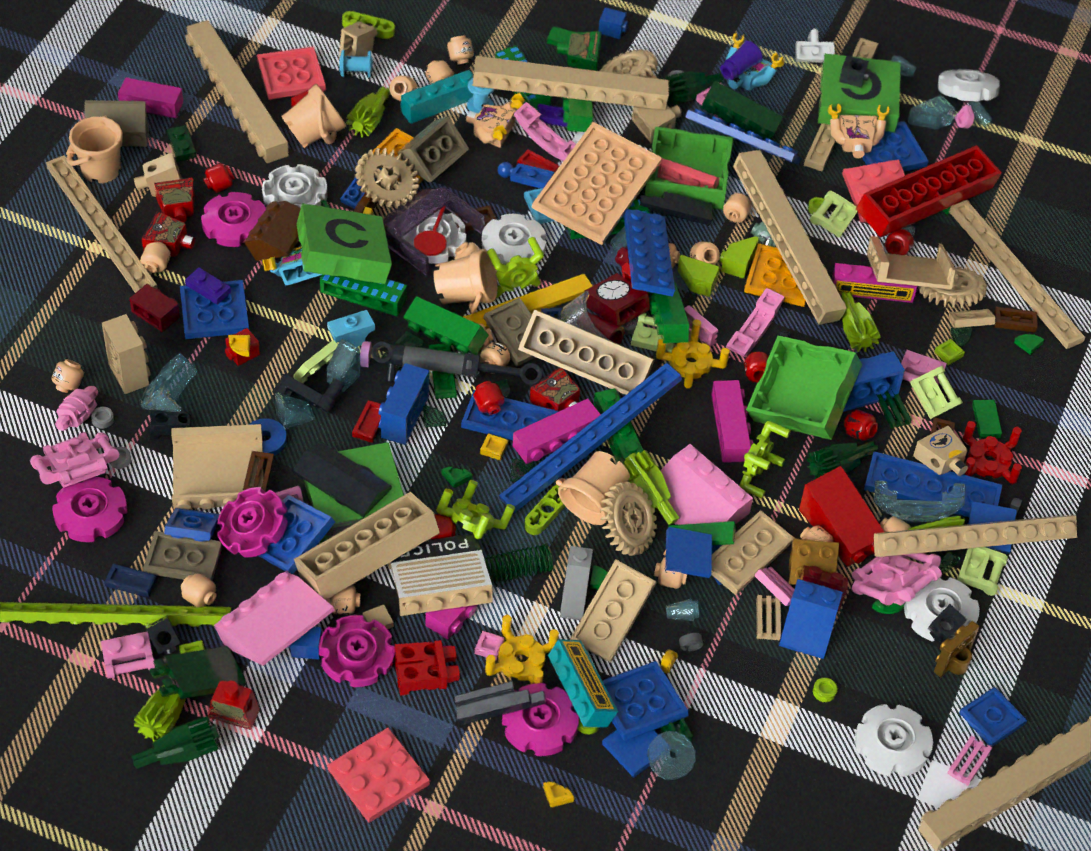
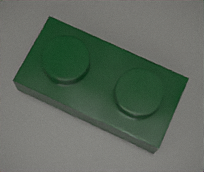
M187 126L167 129V135L177 162L196 158V151Z

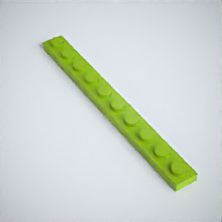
M0 602V622L3 623L20 620L25 623L46 621L47 623L55 624L60 621H67L72 624L94 622L95 624L103 625L108 622H114L119 625L141 623L147 626L168 615L173 626L188 624L189 626L197 627L202 624L214 626L224 615L231 613V607Z

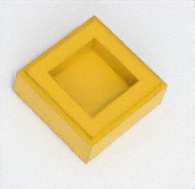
M488 433L480 449V454L501 460L508 446V440Z

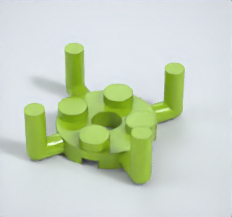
M535 237L528 239V243L534 252L531 258H522L520 255H516L510 259L509 263L504 265L501 263L495 249L492 248L487 251L495 270H497L496 277L500 284L497 288L496 298H499L505 291H515L514 288L519 286L523 289L530 284L536 287L541 284L536 272L538 270L536 264L544 257V253Z
M771 421L765 423L761 434L757 436V439L760 440L758 444L753 443L749 452L744 455V467L747 470H743L744 475L739 485L744 491L761 499L765 495V490L749 484L752 477L756 476V474L760 475L764 469L768 470L771 462L781 467L785 463L784 458L770 453L774 445L770 441V433L772 431L788 438L791 430Z
M470 480L463 498L457 499L452 508L447 506L453 491L446 488L438 504L437 513L450 517L455 523L460 521L463 523L462 528L473 532L476 539H481L487 530L489 532L492 530V527L502 530L507 528L515 506L507 504L501 520L494 519L489 513L490 508L481 503L477 505L471 503L478 483Z

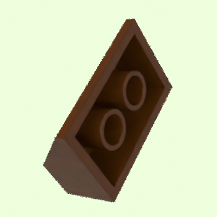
M274 201L267 205V209L259 217L258 222L244 241L256 261L271 257L289 256L299 241L296 223L301 208L288 201Z

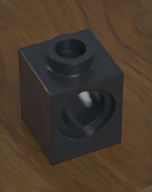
M847 55L842 66L839 82L861 88L864 80L868 81L871 70L867 69L869 61Z
M949 604L931 622L927 629L930 630V635L936 641L943 643L946 639H951L956 631L965 624L967 619ZM940 622H948L951 630L943 629Z
M168 615L146 626V630L158 654L164 652L167 655L178 649L177 645L180 644V639ZM161 631H167L171 634L168 642L158 640L157 636Z

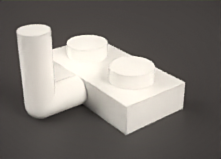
M817 29L811 30L808 37L809 42H796V62L823 63L825 53L834 54V42H819Z

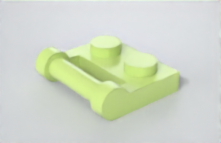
M828 191L824 197L825 200L817 212L811 215L810 221L812 224L820 225L840 238L858 212L856 210L857 206L835 192ZM831 204L837 205L829 219L823 216Z
M643 313L639 315L631 345L657 351L658 340L662 339L661 335H657V329L644 327V324L655 327L657 325H654L653 317L646 316L647 314ZM666 343L665 352L671 353L675 343Z
M334 340L302 364L294 374V379L302 384L305 383L310 375L317 372L324 364H329L333 361V358L336 356L334 352L339 345Z
M943 366L910 382L930 419L963 403L961 398L957 397L945 376ZM934 377H937L950 401L949 403L946 401Z
M986 547L968 548L957 580L966 585L981 589L987 595L994 596L997 594V583L1008 557L1001 552ZM988 560L994 562V566L988 581L982 579Z

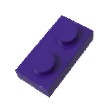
M538 104L537 111L541 114L539 119L542 122L567 127V123L563 122V107Z
M201 268L196 269L185 279L186 286L217 305L231 293L229 285Z

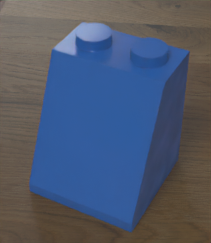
M797 579L779 646L824 659L843 592Z

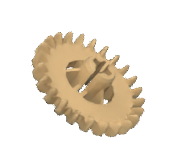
M643 49L638 51L632 50V52L627 51L625 54H619L618 57L615 56L613 60H609L600 69V72L648 78L646 73L653 76L652 70L656 71L658 63L656 56L652 52Z
M377 148L374 154L373 150H370L368 154H363L362 158L359 159L358 165L355 168L357 172L355 177L358 179L357 184L362 186L361 191L367 193V198L372 197V202L379 201L380 206H383L385 203L388 208L392 205L398 208L399 205L405 206L407 202H411L413 197L416 196L419 188L417 184L419 178L414 179V177L417 175V171L410 172L414 164L406 166L408 158L401 161L402 153L394 157V150L387 155V148H384L381 154L379 148Z
M958 266L955 268L958 272L956 283H953L952 290L918 286L924 298L929 295V302L936 297V305H938L940 300H944V307L950 301L952 308L955 307L956 302H959L960 307L963 308L964 301L967 302L969 307L972 300L975 304L978 303V299L982 301L986 295L987 285L982 276L976 274V272L969 271L967 268L962 269V267Z
M628 481L620 482L610 487V491L605 493V496L610 498L602 500V503L608 505V507L600 509L607 513V516L600 519L608 521V524L602 527V529L611 530L605 537H614L610 545L619 544L616 551L623 550L622 554H628L629 556L642 554L652 544V538H655V532L653 531L657 528V525L654 523L656 516L653 515L655 509L651 508L652 501L647 499L648 494L646 492L643 493L641 487H637L635 483Z

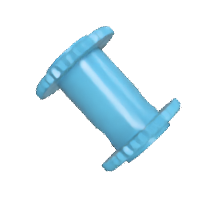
M342 50L339 60L341 77H344V71L368 72V78H370L373 71L371 51H368V57L345 56V51Z
M473 78L470 79L468 90L473 93V97L467 102L468 110L480 113L483 108L482 104L494 106L493 101L488 98L494 89L472 86Z

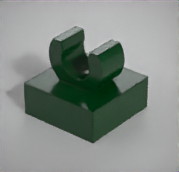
M684 718L673 723L669 722L660 728L670 748L692 741L693 736Z

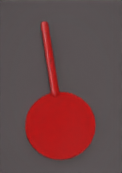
M445 204L440 209L433 230L423 231L414 238L415 249L423 255H438L446 248V238L441 233L436 232L446 208Z

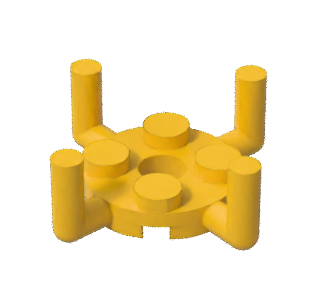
M698 319L693 320L690 341L677 343L671 353L665 352L666 343H663L662 339H659L657 344L656 358L670 361L671 367H674L681 377L685 378L684 386L686 388H691L693 379H698L706 372H710L712 367L726 368L730 352L728 348H722L720 359H713L709 345L698 342L701 321ZM687 358H694L696 362H689Z
M504 615L501 632L506 641L499 648L498 663L495 664L496 658L494 655L486 657V674L492 676L503 672L510 678L511 676L518 678L519 681L529 680L531 684L542 683V668L545 663V654L549 653L558 641V630L552 629L549 633V642L541 645L533 636L528 634L514 637L511 631L512 618L510 615ZM525 655L528 660L520 662L516 660V656Z

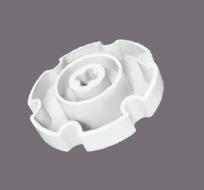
M970 69L945 71L940 74L938 89L941 93L965 101L993 99L998 96L1000 87L999 80L996 77Z
M298 164L296 167H290L285 165L269 173V180H264L262 185L263 200L266 205L274 201H288L301 208L302 203L321 206V201H326L327 183L324 177H319V171L310 166Z
M440 209L420 210L418 216L410 215L403 223L401 229L402 246L412 258H423L425 263L437 264L447 262L448 257H455V250L462 243L466 242L463 221L453 213H443L436 232L441 233L446 238V248L438 255H423L415 249L414 238L423 231L433 230Z
M502 215L501 220L492 219L484 227L482 232V249L487 251L492 248L495 249L501 263L506 265L516 255H520L522 258H531L534 255L528 243V239L531 237L536 238L545 254L546 232L536 220H526L525 215Z
M951 577L947 581L939 578L936 581L932 580L916 593L915 598L911 601H906L904 612L906 618L913 620L911 627L916 633L930 641H934L935 639L930 635V630L927 628L949 604L967 619L964 624L965 627L971 621L977 623L979 604L977 600L970 598L972 591L962 582ZM940 622L943 629L951 630L948 622Z
M885 704L876 706L864 714L863 724H858L855 732V747L858 754H864L867 757L865 764L875 772L885 776H890L892 772H897L901 777H905L923 768L926 761L925 757H929L932 751L933 737L930 728L920 724L922 717L915 711L901 705H897L896 709H890Z

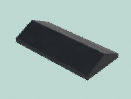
M323 442L308 448L293 469L294 474L363 518L392 489L390 484Z

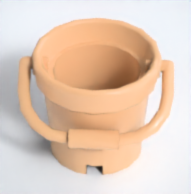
M317 84L308 90V94L281 116L304 149L321 138L327 144H332L336 138V131L346 127L341 116Z
M107 116L90 117L76 123L69 135L70 146L66 152L68 164L72 166L80 165L83 177L92 182V179H98V183H106L115 179L119 175L118 170L121 169L120 148L122 146L123 132L120 125L114 120L107 118ZM76 153L78 160L73 161L72 157Z
M480 249L472 252L469 256L435 265L439 267V270L434 271L435 288L437 294L443 293L444 299H440L443 304L470 302V312L474 314L479 303H492L495 301L498 288L497 277L487 250Z
M596 451L572 478H560L556 481V484L559 486L558 495L567 509L583 521L593 525H603L607 522L600 519L607 516L605 511L600 510L601 508L608 507L606 503H602V500L610 498L605 496V493L610 491V487L620 482H626L630 478L628 470L620 461L615 465L610 461L613 456L602 451Z

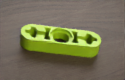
M353 11L346 12L342 16L344 28L359 21L365 24H373V27L377 30L376 37L389 39L395 34V25L392 21Z
M557 484L549 490L526 516L525 530L529 534H541L566 507L560 497L557 499L559 488ZM544 506H551L554 511L547 513L542 508Z

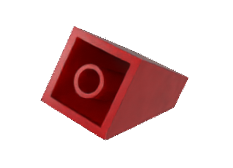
M839 466L805 484L799 511L812 526L818 525L833 536V542L839 543L838 556L846 566L849 567L854 563L859 564L872 553L875 554L874 533H883L884 530L844 469Z

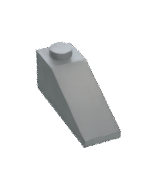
M570 546L560 618L581 621L583 617L593 549Z

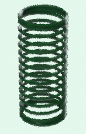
M546 543L540 546L536 545V547L522 548L521 551L517 549L516 552L512 550L511 553L507 551L506 554L502 552L501 555L484 557L492 584L493 579L497 584L498 579L502 583L503 578L507 582L508 577L512 581L513 576L517 580L518 575L522 578L523 574L525 577H527L528 573L532 576L533 572L535 575L538 572L541 574L542 568L545 573L547 571L552 572L553 570L551 550ZM537 547H539L540 549V556L537 551ZM532 548H534L535 550V557L532 552ZM503 554H504V556H505L506 566H505V563H504V560H503ZM498 556L500 557L501 567L498 561ZM493 557L495 558V561H496V568H495V565H494V562H493ZM488 558L491 561V569L488 563Z

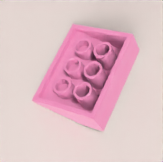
M691 444L675 454L660 470L671 495L668 501L680 517L674 523L675 525L734 521L737 524L750 514L753 497Z
M285 571L277 575L267 586L260 588L251 598L241 602L239 607L231 613L224 615L214 626L224 646H228L230 650L264 666L335 610L331 604L298 576Z

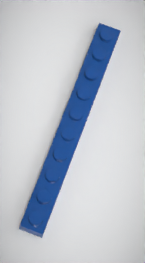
M668 363L664 364L499 495L500 500L506 506L507 504L515 506L513 513L517 512L682 380L681 375Z

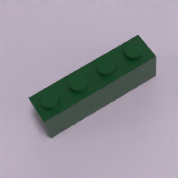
M714 81L701 106L708 113L723 119L725 122L741 127L745 132L751 131L763 137V141L766 138L772 139L783 116L717 81Z

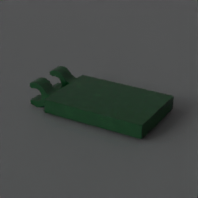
M228 646L167 655L163 659L154 660L155 668H150L149 670L153 678L169 676L162 680L164 686L159 687L162 697L178 694L180 699L213 694L220 681H235L243 687L247 683Z

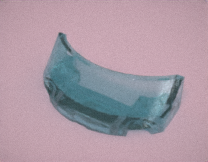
M179 353L160 370L159 375L147 386L140 399V406L145 410L180 412L182 408L177 404V400L198 370Z
M875 481L874 502L886 513L902 520L911 522L936 521L954 514L965 505V484L954 483L950 493L942 492V501L897 500V491H890L887 481Z

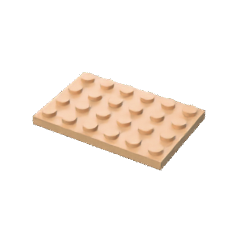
M592 122L532 203V208L603 245L623 217L625 210L630 207L660 165L662 157Z

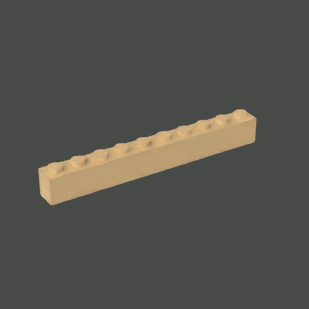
M209 20L187 26L188 35L185 36L187 44L193 47L196 58H200L204 70L207 69L210 80L216 83L219 94H223L226 105L232 108L234 118L239 119L242 130L247 132L250 143L256 146L259 157H263L266 163L287 157V140Z
M476 56L472 85L659 110L666 109L669 92V80Z
M760 150L739 153L733 167L766 225L770 236L818 325L840 321L847 309L845 302L840 297L835 284L828 275L827 269L823 266L818 253L812 246L809 236L806 235L800 220L795 215L792 205L789 204L784 195V191L767 164L766 158Z
M1091 716L1087 722L1075 724L1065 735L1060 733L1055 736L1048 745L1041 744L1031 755L1021 756L1014 765L1002 767L992 778L989 776L985 777L975 788L971 789L969 787L965 789L958 798L946 800L936 811L929 810L921 817L922 821L918 828L919 832L934 851H940L1090 761Z

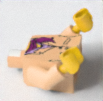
M515 94L511 101L504 105L493 106L486 104L480 113L469 111L466 122L474 124V135L484 144L490 143L501 148L515 124V109H519L525 100L521 94Z
M838 103L837 112H834L831 104L828 108V113L832 116V119H830L832 137L838 144L842 145L843 151L853 152L855 158H862L865 155L864 152H871L872 146L877 145L883 138L886 125L884 120L889 113V107L887 106L886 113H881V105L878 106L877 114L879 120L877 116L839 115L838 118L841 105Z

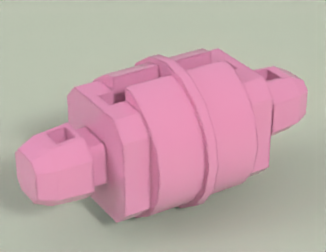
M95 386L75 389L64 399L57 409L59 418L55 425L58 430L64 431L69 427H78L90 417V414L97 406L95 398L98 395V390Z

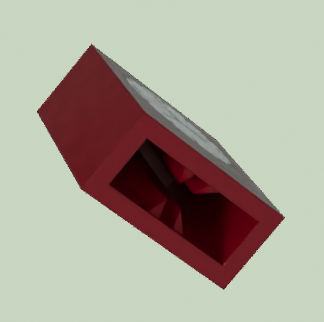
M618 273L584 291L587 308L606 321L619 326L650 310L648 292L632 289V282L623 278Z

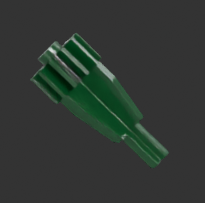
M683 72L666 76L663 80H669L667 104L674 105L694 100L699 93L711 87L714 81L723 84L722 80H724V77L721 76V73L705 76V72Z
M874 441L857 446V443L833 444L809 453L810 457L807 458V461L810 465L807 468H810V476L815 475V479L839 466L848 473L861 464V458L872 455L874 451L876 452L878 446L874 444Z
M208 716L173 728L153 741L154 747L131 755L133 764L137 769L159 760L161 765L191 761L219 750L216 739L220 738L216 724L211 725Z

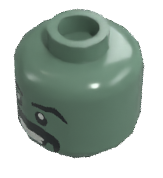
M764 222L756 223L751 234L759 237L758 243L776 248Z

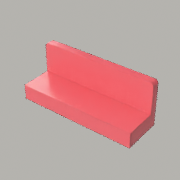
M662 158L658 166L657 177L672 183L705 187L706 185L712 189H717L720 178Z

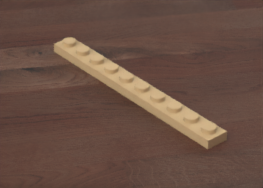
M860 38L852 57L873 59L878 43ZM821 124L805 159L804 166L823 171L836 142L831 135V124Z
M65 155L46 162L47 169L133 291L136 293L146 284L157 288L153 278L73 166L68 164Z
M967 200L951 206L949 212L1033 311L1037 312L1038 317L1061 344L1068 349L1083 343L1085 336Z
M1075 515L874 533V553L877 557L1077 538V521Z

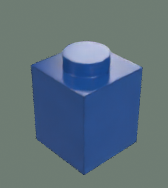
M605 8L600 18L599 32L602 35L620 39L622 33L626 32L628 27L626 13Z
M322 627L311 628L287 648L291 650V657L319 660Z

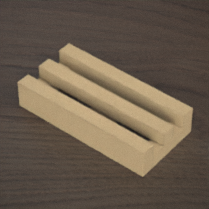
M989 309L949 312L948 320L951 321L955 328L995 324V316Z
M757 595V639L780 640V600L777 597L772 599L771 596L762 598V595ZM762 604H766V633H762ZM771 605H775V633H772Z

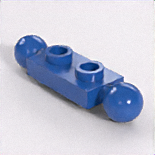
M503 162L498 166V174L501 177H510V181L541 189L546 186L554 175L553 171L520 163L515 168L508 162Z

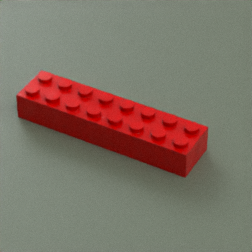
M976 145L864 193L856 210L881 238L992 189L1002 172Z

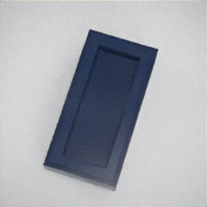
M113 564L104 583L106 587L149 598L157 581V576Z

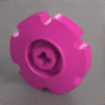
M230 192L226 197L216 196L204 207V215L201 216L203 231L209 239L216 238L219 245L240 247L266 208L260 200L253 201L252 195L246 193Z
M92 477L83 482L62 488L56 495L57 504L53 505L54 520L58 529L61 532L68 531L70 539L80 542H94L98 536L110 537L121 528L124 523L123 514L127 513L126 498L120 487L113 488L111 481L102 477Z
M254 487L238 493L235 501H228L218 518L217 524L221 527V530L217 533L218 538L234 555L239 552L243 557H255L267 552L268 545L271 543L276 544L283 536L288 521L283 516L287 513V507L281 498L272 490L265 492L261 487Z
M361 615L342 617L336 621L335 628L327 627L321 636L319 655L324 656L321 666L327 675L338 683L348 680L351 687L372 685L377 682L378 674L386 675L392 667L395 654L394 646L389 645L392 641V635L382 623L375 619L371 622H366Z
M534 683L519 688V691L528 689L530 694L544 691L546 704L502 715V725L508 726L505 730V736L508 741L522 752H526L528 749L534 750L536 756H548L562 751L563 742L571 743L574 740L579 724V716L577 713H574L575 708L568 694L559 687L549 690L546 688L545 683Z

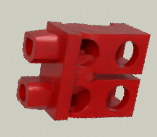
M442 640L434 641V643L394 644V663L400 696L409 695V691L447 689L448 682L459 680V666H446L445 663L456 661L455 646H442Z

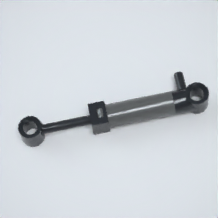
M384 341L376 343L372 348L373 359L378 363L388 364L386 382H394L396 366L403 367L405 363L430 371L474 378L478 377V371L520 377L525 384L534 386L542 379V371L534 363H528L521 369L480 363V355L420 348ZM382 347L388 348L389 351L388 356L384 359L379 358L377 354L378 350ZM535 369L538 373L537 378L528 380L525 376L526 371Z

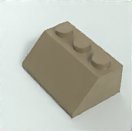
M85 100V119L107 116V118L114 120L120 125L123 132L122 146L147 147L149 126L145 101Z
M449 116L434 120L397 153L398 155L402 153V161L408 158L406 166L414 164L412 172L417 171L418 176L428 182H432L469 148Z

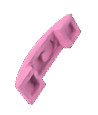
M526 102L514 113L515 118L524 131L541 148L559 160L564 161L576 144L571 139L566 142L539 119L541 114L529 103Z
M766 288L757 300L755 309L739 332L736 331L726 348L745 357L756 346L770 326L785 296Z

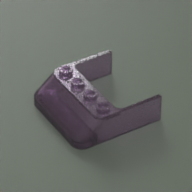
M447 188L423 189L411 201H407L406 205H400L382 218L388 247L426 276L429 275V258L403 239L404 235L445 205L453 214H458L460 219L470 223L472 228L482 234L485 227L484 215Z

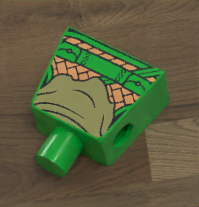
M601 32L571 33L569 43L558 42L557 54L567 55L568 66L597 71L601 47Z

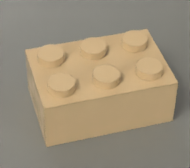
M127 314L102 322L108 364L124 394L149 386L148 376L151 374L146 364L149 362L148 356L144 350L147 346L143 336H138L135 322L130 321Z

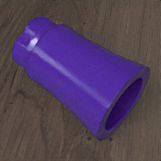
M744 41L739 49L720 66L722 75L727 80L738 78L744 72L762 62V53L753 42Z

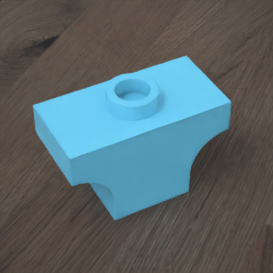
M367 310L327 322L334 341L342 342L345 350L361 346L366 336L375 330V324Z

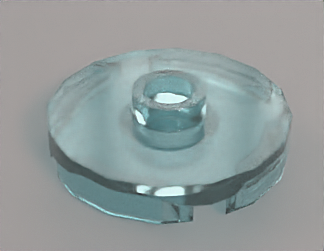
M666 731L657 735L650 742L647 757H649L651 769L659 777L666 780L680 779L693 768L695 750L692 743L684 735L675 731ZM670 751H673L675 753V758H672L670 756Z

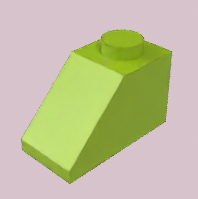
M754 236L729 244L727 251L722 252L719 260L722 263L721 272L744 279L754 258L759 237Z
M680 255L678 272L689 290L699 295L710 297L717 283L720 267Z

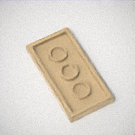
M760 510L735 533L734 544L722 545L712 554V576L737 595L755 578V574L759 569L766 568L792 543L794 537Z
M615 560L570 640H581L586 650L611 663L657 582L624 563Z

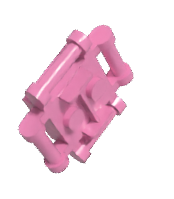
M83 432L78 437L53 446H43L45 456L35 455L31 458L30 463L34 469L38 470L40 479L44 484L59 481L64 488L106 473V464L117 460L119 452L115 447L111 446L109 438L105 433H97L94 439L89 440L86 432ZM103 448L105 452L99 454L96 449Z
M925 553L885 557L876 556L861 569L857 568L852 572V577L855 580L852 585V591L859 595L865 594L876 598L885 605L895 603L901 606L906 601L909 602L915 598V594L932 580L936 581L942 576V572L938 568L941 558L935 554L928 555ZM909 558H912V559L921 561V562H923L924 564H920V563L911 561V560H909Z

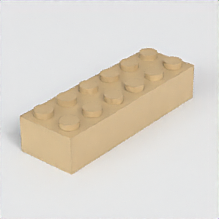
M538 310L533 311L518 348L520 351L611 389L615 388L616 391L625 395L647 379L655 360Z
M409 492L294 559L301 580L327 600L440 532L433 511L414 494Z

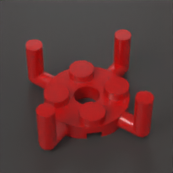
M969 421L963 434V440L970 446L965 463L968 469L963 475L972 476L976 473L983 477H986V475L993 476V478L1003 476L1009 483L1015 484L1022 466L1015 463L1011 472L1009 471L1013 459V454L1010 450L1016 447L1022 432L1021 428L1014 427L1009 441L1005 444L992 436L977 441L972 437L976 424L973 421ZM985 456H991L995 461L987 460Z

